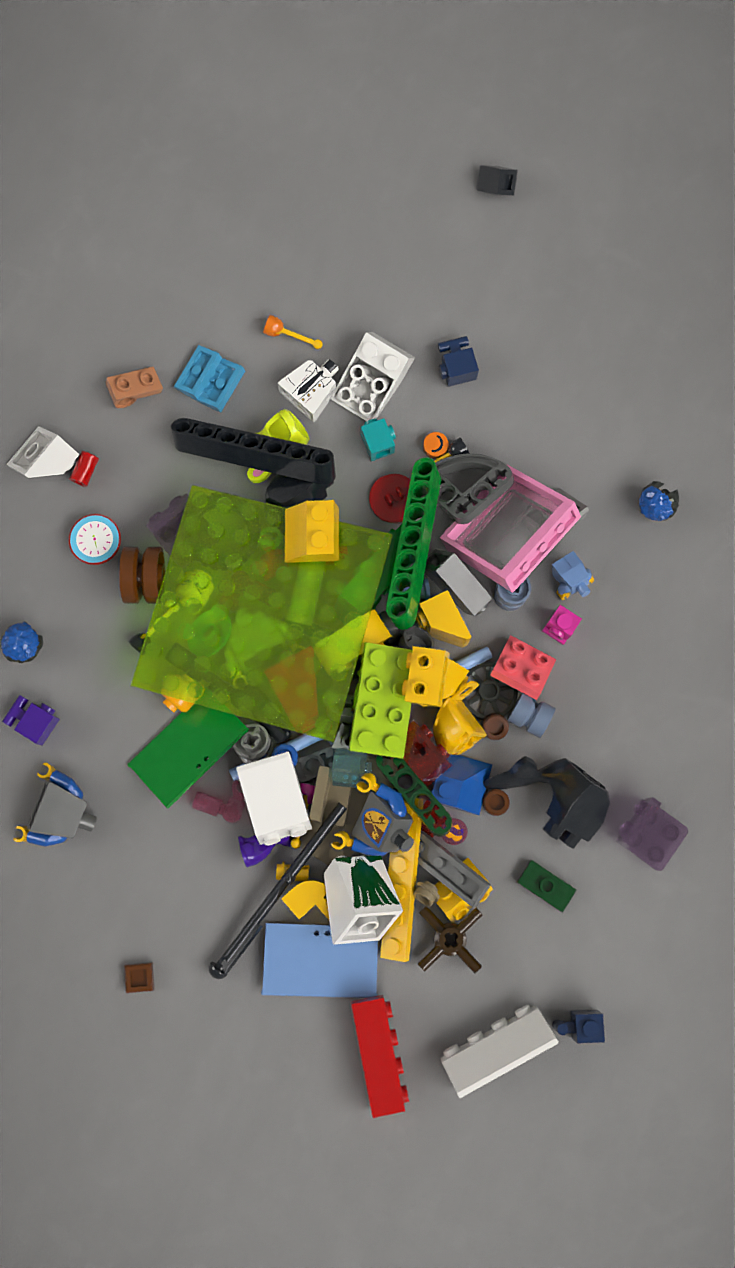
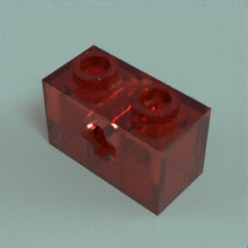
M413 720L408 725L403 759L419 779L429 786L452 766L447 760L451 755L441 743L437 746L433 743L431 738L434 735L425 724L419 726ZM422 747H424L426 751V754L424 756H422L421 752L419 751Z

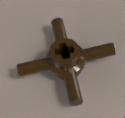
M427 906L420 910L419 914L436 931L434 935L435 947L417 963L420 968L425 972L444 954L446 956L458 955L474 974L479 971L482 965L465 948L467 941L465 932L483 914L475 907L457 925L455 923L443 924ZM448 932L450 935L456 933L454 938L456 943L453 946L450 944L444 945L446 942L444 936Z

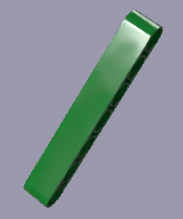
M428 457L417 460L413 466L386 605L388 616L395 627L401 630L409 629L416 621L441 485V475L434 460ZM410 587L408 590L402 592L404 588ZM405 611L402 615L397 616L399 612Z

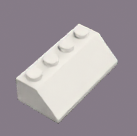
M525 1005L516 1010V1016L511 1019H499L491 1025V1030L484 1034L482 1031H478L467 1038L468 1042L460 1047L455 1044L443 1051L444 1056L440 1057V1060L459 1098L559 1043L535 1005L532 1007Z

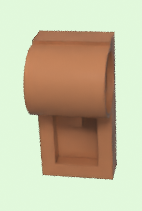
M154 367L107 377L105 381L116 408L128 407L139 398L159 394L163 390Z

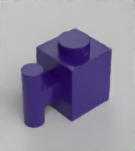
M19 695L2 722L11 727L15 720L19 719L20 721L14 730L32 742L43 746L60 719L53 715L55 710L44 703H41L40 706L31 703L27 711H25L23 708L29 700Z

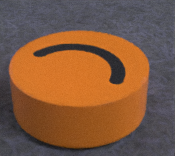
M440 432L428 434L423 443L425 454L433 459H438L445 455L449 446L448 439Z

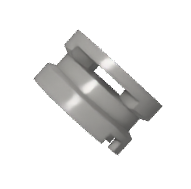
M259 724L245 725L249 731L233 745L241 761L244 764H249L261 760L265 754H267L265 758L271 757L274 743L266 729Z

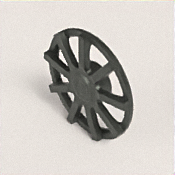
M484 662L472 667L467 674L468 677L472 675L479 683V686L473 690L478 692V695L469 701L465 697L462 702L472 715L479 719H484L487 716L484 715L488 702L491 703L495 713L505 716L512 710L518 697V690L509 685L500 687L498 685L499 680H491L490 667H494L496 664L493 662ZM486 667V680H481L475 673V670ZM513 689L512 701L501 696L500 692ZM481 699L483 703L478 713L470 705ZM496 699L509 705L501 713L497 707Z

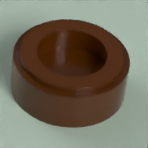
M490 713L483 719L482 728L487 734L486 737L491 740H500L508 733L509 724L503 715Z
M499 789L487 792L483 799L484 810L492 816L504 814L510 805L508 795Z

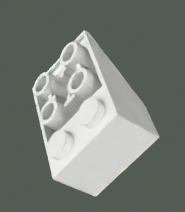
M366 332L330 399L365 421L378 418L404 379L415 357L376 333Z

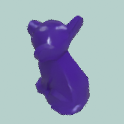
M256 835L249 838L238 837L241 854L247 868L264 860L276 845H260ZM291 836L281 838L276 844L291 847L292 838Z

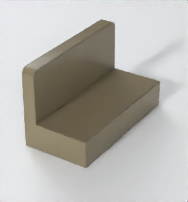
M319 766L309 817L312 822L323 823L338 802L348 809L353 782L352 774L348 773L349 777L345 778L344 772L333 771L330 767ZM347 810L335 826L343 827L345 825Z

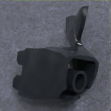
M277 474L265 492V512L268 517L271 516L273 521L280 526L278 530L285 536V509L306 501L324 500L328 496L326 489L333 485L334 481L329 484H317ZM339 528V544L353 541H377V536L374 534Z
M524 756L510 770L497 774L483 782L484 787L499 790L527 786L537 782L550 784L553 797L546 813L551 818L545 824L543 830L555 840L559 838L572 849L576 847L581 839L587 842L591 840L604 823L610 805L609 794L605 786L566 758L556 760L537 770L535 761Z

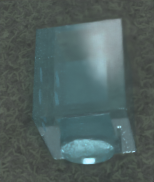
M335 749L332 765L333 786L357 788L358 782L362 781L365 783L366 780L362 776L365 773H372V762H367V753Z

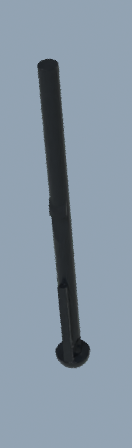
M338 802L218 962H211L209 964V973L213 978L223 979L228 975V972L263 928L260 925L262 920L281 897L289 884H293L297 874L347 810L343 804Z

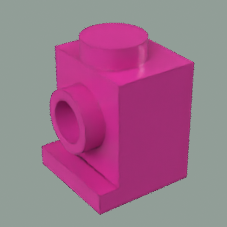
M559 605L542 632L564 645L582 618Z

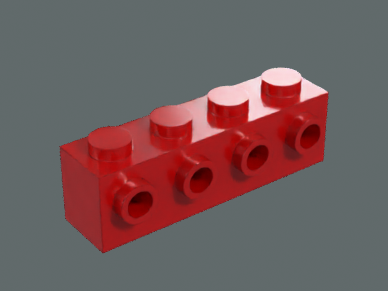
M383 995L351 1001L372 1118L405 1112L404 1103L409 1102L406 1085L401 1086L399 1074H404L401 1056L395 1057L393 1046H398L396 1029H390L388 1018L393 1017L390 1001H384Z

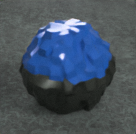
M653 481L642 490L639 499L641 513L646 518L655 521H665L668 518H672L679 507L678 490H674L671 493L667 489L660 490L659 488L664 483Z
M24 621L8 627L1 637L0 646H2L3 655L7 660L18 663L31 662L37 657L43 646V637L38 635L31 628V625Z

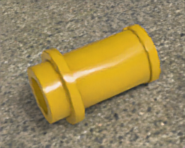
M282 861V864H277L276 880L281 879L291 864H285V861ZM309 865L303 866L297 874L295 881H308Z

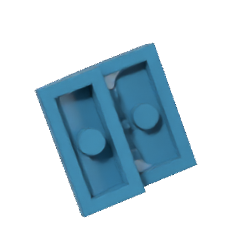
M198 345L174 387L190 398L218 412H222L244 375L245 369L241 365L223 359L219 353Z

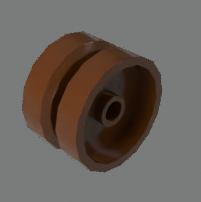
M124 546L121 552L119 569L120 592L124 604H138L142 596H144L148 604H162L166 581L165 557L162 547H147L142 555L138 547Z

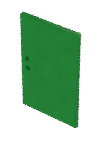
M207 687L187 712H181L127 766L138 775L162 804L169 809L249 729Z

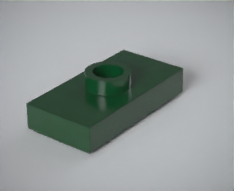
M533 860L529 861L517 880L518 884L562 913L576 892L575 888Z

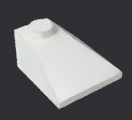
M38 426L6 465L28 478L59 475L70 470L76 462L75 459L80 454L57 434Z

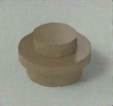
M427 881L416 883L413 895L423 905L432 906L440 898L437 893L438 889L432 883Z

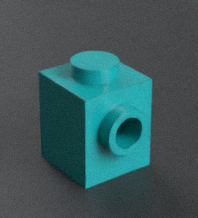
M377 418L370 419L361 426V437L371 462L395 453V443L393 440L396 439V435L392 425L387 426L385 418L380 420Z

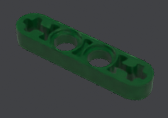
M377 755L376 764L379 771L394 789L402 795L404 801L429 831L436 836L447 835L452 829L450 814L404 759L394 757L393 763L398 769L394 774L393 769L388 764L382 766L384 764L383 757L385 756ZM402 775H409L413 779V784L411 787L403 789L398 785V779ZM420 795H425L430 799L431 803L428 808L419 809L415 805L416 798ZM437 807L438 810H435V815L440 820L443 818L447 819L445 821L446 828L437 827L435 829L433 827L435 825L434 818L429 815L428 819H426L424 816L430 814Z

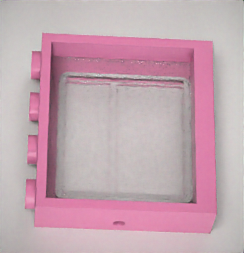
M507 465L514 477V483L511 488L468 524H459L454 521L445 530L440 539L448 552L455 553L460 560L513 593L581 518V515L574 501ZM498 476L497 479H502V480H504V479H506V476H505V477ZM482 490L476 498H486L489 491Z

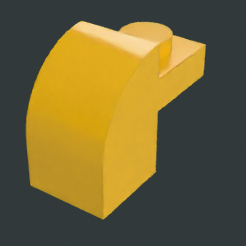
M304 881L296 885L282 898L283 902L298 919L316 905L329 920L327 899L324 897L326 895L325 883L321 881Z

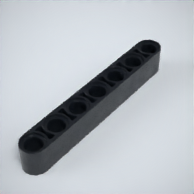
M180 418L171 424L175 447L183 453L317 484H329L336 478L334 455L327 449L189 418Z

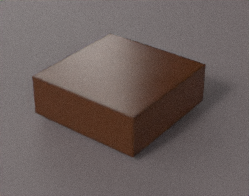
M153 962L124 965L126 993L155 990Z

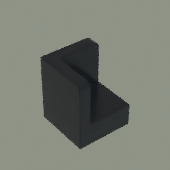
M480 165L477 190L495 195H514L518 170L500 166Z

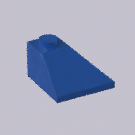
M441 753L431 793L443 806L479 816L486 792L483 782L490 777L493 764L460 755Z

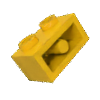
M413 646L412 653H408L406 668L409 669L408 680L405 679L402 686V695L405 696L406 702L442 707L450 653L446 650ZM429 660V664L425 666V662ZM425 686V691L421 694V689Z

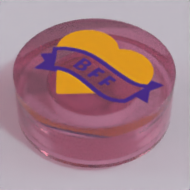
M452 818L451 831L441 837L449 845H459L467 837V827L460 819ZM445 822L441 827L442 829L446 828Z

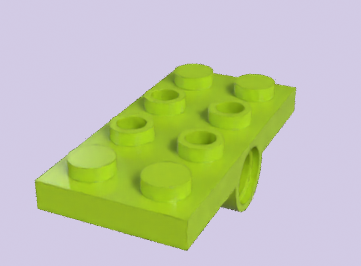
M364 643L359 683L356 686L353 701L354 716L349 751L404 758L411 703L405 701V696L402 695V686L404 680H408L409 669L406 668L408 653H412V650Z

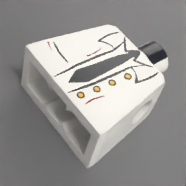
M330 359L321 367L308 360L278 382L279 392L314 423L336 389V382L331 377L339 368Z

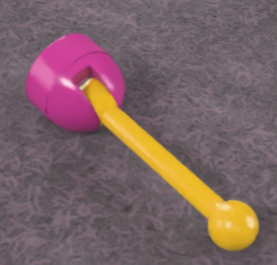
M300 783L305 805L308 808V805L312 804L315 786ZM300 836L291 840V846L294 849L301 846Z

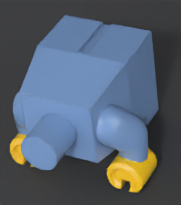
M574 551L552 564V575L560 583L556 594L561 600H565L564 597L568 598L570 594L573 595L577 591L582 597L587 596L591 592L587 585H590L589 582H594L591 570L585 569L582 561Z

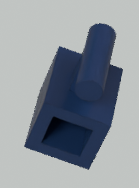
M467 336L438 343L440 353L450 352L443 355L442 364L439 365L442 380L446 379L448 387L477 380L479 369L473 348L461 350L462 347L469 346Z
M598 1010L570 1011L571 1021L554 1020L552 1023L553 1029L560 1035L571 1033L572 1039L577 1044L605 1042L603 1013Z

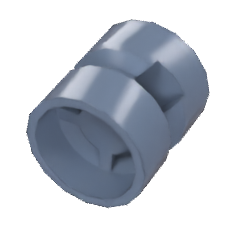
M527 577L513 593L497 583L494 589L496 604L507 611L519 609L528 599L531 592L529 578Z
M521 693L507 721L518 727L525 725L527 732L541 738L556 708L545 702L538 704L535 699Z

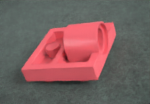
M510 635L490 676L537 700L556 659Z

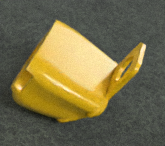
M468 682L454 695L447 697L443 701L432 729L437 747L442 754L459 755L486 737L487 734L462 702L467 695L479 686L478 682Z

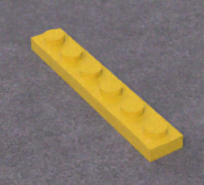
M416 798L415 805L417 808L423 809L424 798ZM405 801L407 812L413 819L407 834L413 838L414 843L407 852H402L401 850L390 852L388 874L403 912L382 937L380 958L407 962L410 957L415 901L413 893L417 878L422 822Z

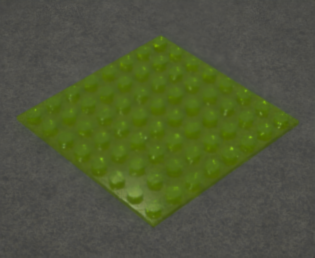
M192 485L131 686L334 742L393 535L339 521V561L286 563L285 509L287 508Z

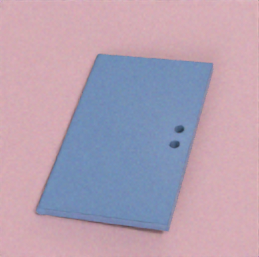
M266 923L263 990L261 995L351 998L377 996L378 940L333 945L330 925Z

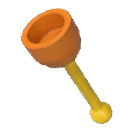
M269 315L263 334L276 337L284 333L312 344L315 349L322 348L323 343L320 339L313 340L285 329L279 318Z

